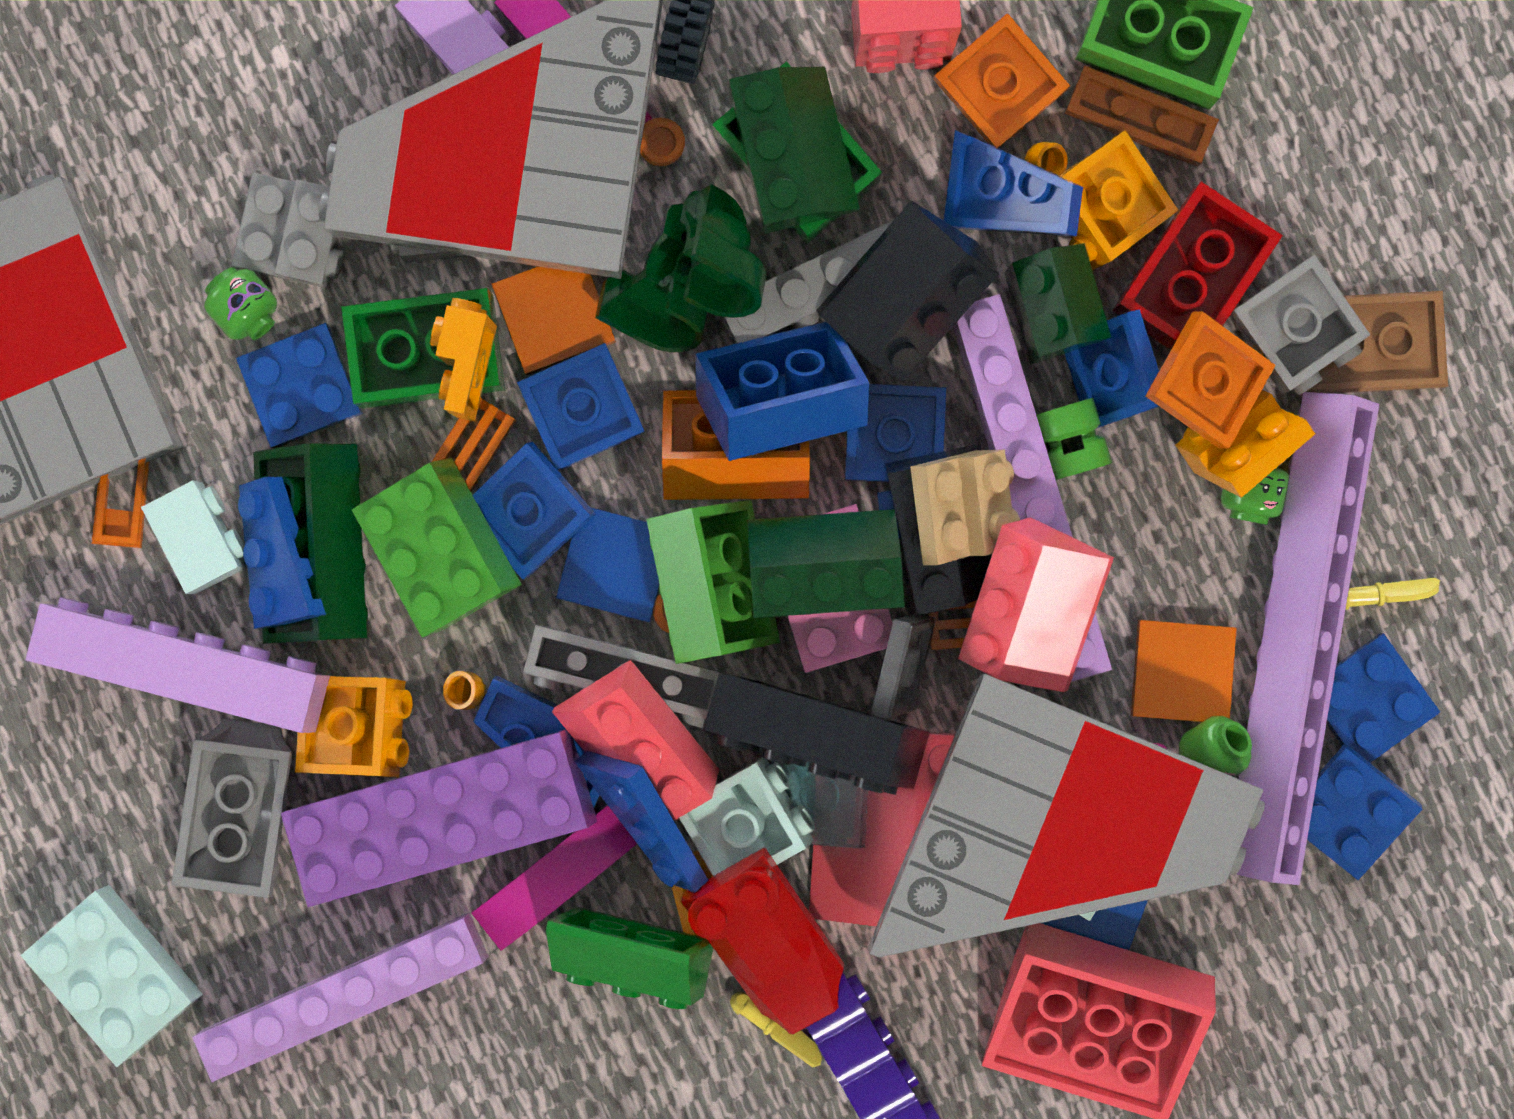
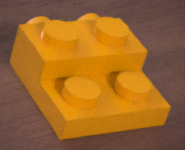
M1126 130L1114 136L1086 158L1059 175L1083 187L1077 236H1070L1072 240H1070L1069 245L1085 243L1093 270L1114 260L1179 211Z
M452 298L451 305L446 307L445 316L436 317L430 341L431 346L437 347L435 355L447 365L454 366L453 371H444L440 384L439 399L445 400L444 410L453 416L475 422L497 325L487 315V311L481 309V304Z
M1262 390L1229 449L1217 448L1189 427L1185 430L1183 438L1175 446L1195 474L1242 498L1312 438L1315 433L1306 419L1280 408L1273 395Z
M330 676L316 732H298L295 773L399 778L400 768L407 764L410 753L407 740L402 738L403 719L410 716L413 706L412 695L408 690H405L406 681L379 677Z

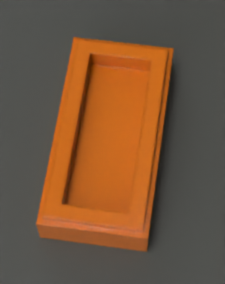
M146 458L138 461L133 511L107 508L108 474L100 477L97 487L92 544L142 548L145 514L141 507L146 505L150 463L146 462Z

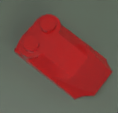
M765 847L712 876L695 893L691 891L683 893L681 903L688 911V922L691 929L698 936L709 941L761 1014L779 1024L789 1034H795L832 1014L839 1008L838 991L844 970V962Z

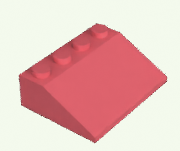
M930 732L914 789L898 787L896 795L886 792L877 793L854 786L856 776L853 775L850 781L818 775L809 912L814 919L877 926L955 734Z
M1041 923L1026 926L1012 961L981 1066L1153 1119H1169L1216 1013L1215 977Z

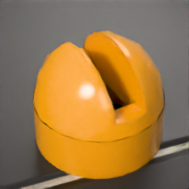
M1040 142L1034 144L1027 151L1025 161L1059 176L1066 171L1068 157L1062 145L1054 142Z
M455 671L444 682V699L454 709L471 710L482 703L486 695V684L483 679L470 671Z

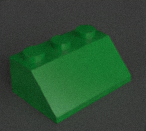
M578 906L547 922L546 935L551 969L555 972L567 974L566 980L570 983L593 986L595 982L613 986L612 992L617 995L638 998L643 993L659 997L658 1003L660 1005L673 1009H686L687 1005L692 1006L704 997L713 953L712 945L705 938Z

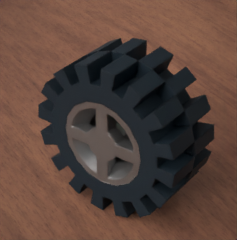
M671 0L669 12L665 19V27L661 35V44L658 49L656 75L695 84L710 33L715 0Z

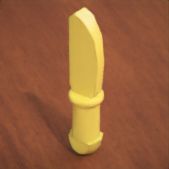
M1437 578L1384 583L1383 585L1377 582L1371 586L1349 588L1345 610H1349V607L1374 604L1383 606L1385 602H1405L1429 598L1438 593L1440 580Z
M737 992L731 996L730 1005L737 1015L741 1014L762 1029L764 1035L770 1034L773 1040L811 1067L821 1065L822 1056L816 1043L803 1031L800 1030L795 1034H789L779 1024L761 1014L745 992Z

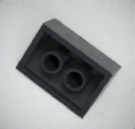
M911 200L816 311L867 361L904 382L996 279L999 272L977 241Z
M980 443L885 463L911 594L917 615L965 606L976 601L992 554L968 556L940 565H923L910 466L975 450H982Z

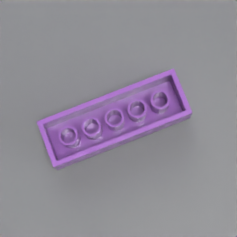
M565 729L281 812L307 907L590 827L597 822L584 774L574 762L579 756L573 737Z

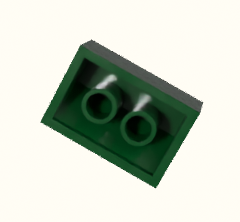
M825 66L777 67L729 79L730 96L764 234L860 211Z
M895 509L747 520L754 618L905 607L901 552Z

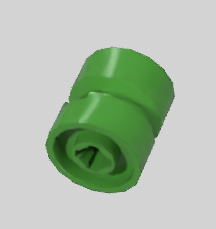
M1093 398L1036 415L1044 443L1048 444L1050 448L1047 453L1055 480L1112 463L1105 437L1096 435L1095 430L1101 422ZM1081 435L1085 449L1067 454L1063 440Z

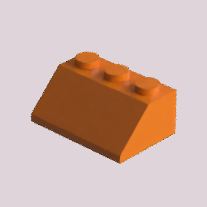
M696 390L663 391V500L808 499L810 479L809 441L728 461L696 397Z

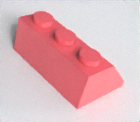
M1031 517L1002 525L958 659L1002 681L1059 692L1068 691L1114 557Z
M631 660L554 707L552 713L584 752L590 751L642 766L674 821L712 799L719 768Z

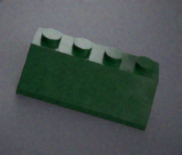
M307 443L253 452L254 480L264 477L283 478L299 528L297 537L294 540L299 557L309 559L313 575L307 579L313 599L322 600L326 615L262 629L263 644L367 638L368 609L365 603L364 584L366 564L363 557L362 528L352 512L353 508L360 505L359 477L361 468L358 461L357 444Z

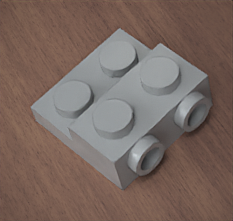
M253 172L231 266L236 269H248L255 273L328 289L330 278H338L343 261V251L337 249L340 237L329 234L324 229L325 222L319 221L318 216L321 195L323 192H329L330 187L297 179L295 182Z
M1315 254L1234 309L1231 313L1257 352L1276 365L1270 378L1281 394L1292 389L1295 390L1297 395L1304 393L1323 379L1318 372L1333 361L1339 368L1363 352L1358 344L1370 336L1368 330Z

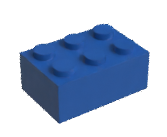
M827 322L695 353L696 397L728 461L864 427L868 424L869 381L845 339Z

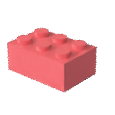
M853 0L851 15L855 67L866 66V71L869 73L890 72L895 70V64L914 62L915 69L920 70L942 67L943 60H951L962 28L960 0Z

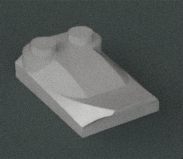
M223 719L211 732L193 740L172 878L173 886L272 898L274 883L279 875L278 854L283 825L281 812L285 811L292 751L287 746L280 727Z

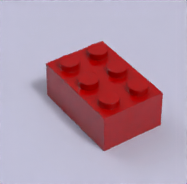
M1201 181L1190 192L1112 311L1122 315L1140 309L1147 334L1171 350L1192 312L1203 311L1223 326L1283 235Z

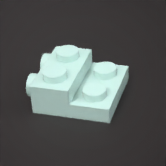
M759 758L717 783L712 799L680 817L681 822L713 876L764 847L776 864H779L806 849L814 841L810 832L815 830L812 817L802 804L794 807L785 791L790 788V781L778 762L769 764L767 759Z

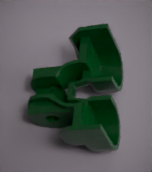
M710 184L702 190L690 192L684 204L669 206L664 214L660 231L647 255L643 271L634 276L622 270L621 279L609 277L603 281L595 318L646 346L674 353L695 349L702 342L707 312L728 318L745 317L754 314L762 304L766 269L762 261L750 252V232L747 229L743 210L737 201L725 191Z

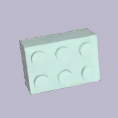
M110 885L95 890L20 955L116 1067L130 1059L203 995Z

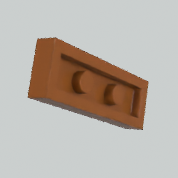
M1085 65L1064 113L1116 135L1126 130L1132 141L1196 167L1201 165L1219 121L1218 118Z

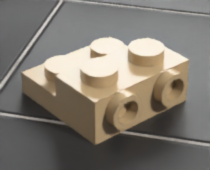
M1005 449L975 450L910 466L923 565H940L968 556L993 554L1002 525L1020 520L1018 513L1012 508L1009 485L1014 479V470L1011 463L1006 460Z

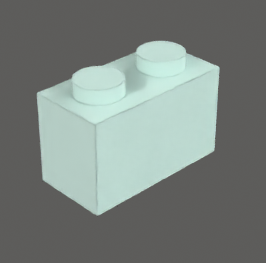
M192 480L141 507L185 594H198L247 568L242 559L244 543L234 528L229 531L227 530L219 515L225 512V507L213 486L205 488L202 482Z

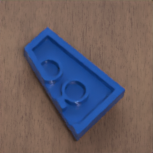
M955 130L944 213L945 222L956 229L1077 236L1083 192L1082 186L969 134Z
M264 477L239 485L238 510L243 522L245 541L243 556L248 568L250 587L248 602L253 615L254 629L273 628L326 615L322 600L312 598L307 579L313 575L309 559L300 558L294 540L297 537L299 528L283 478Z
M497 675L493 678L473 721L501 748L565 730V727L552 713L554 707L558 704ZM574 740L578 756L580 757L585 752ZM584 775L594 808L600 795Z
M586 751L574 761L652 862L655 874L664 884L669 887L675 885L695 893L708 881L642 766Z

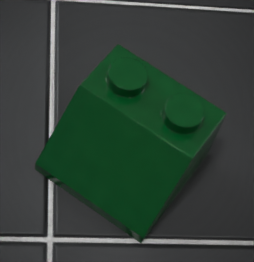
M1085 243L1046 249L1012 262L1004 272L1030 365L1111 338Z

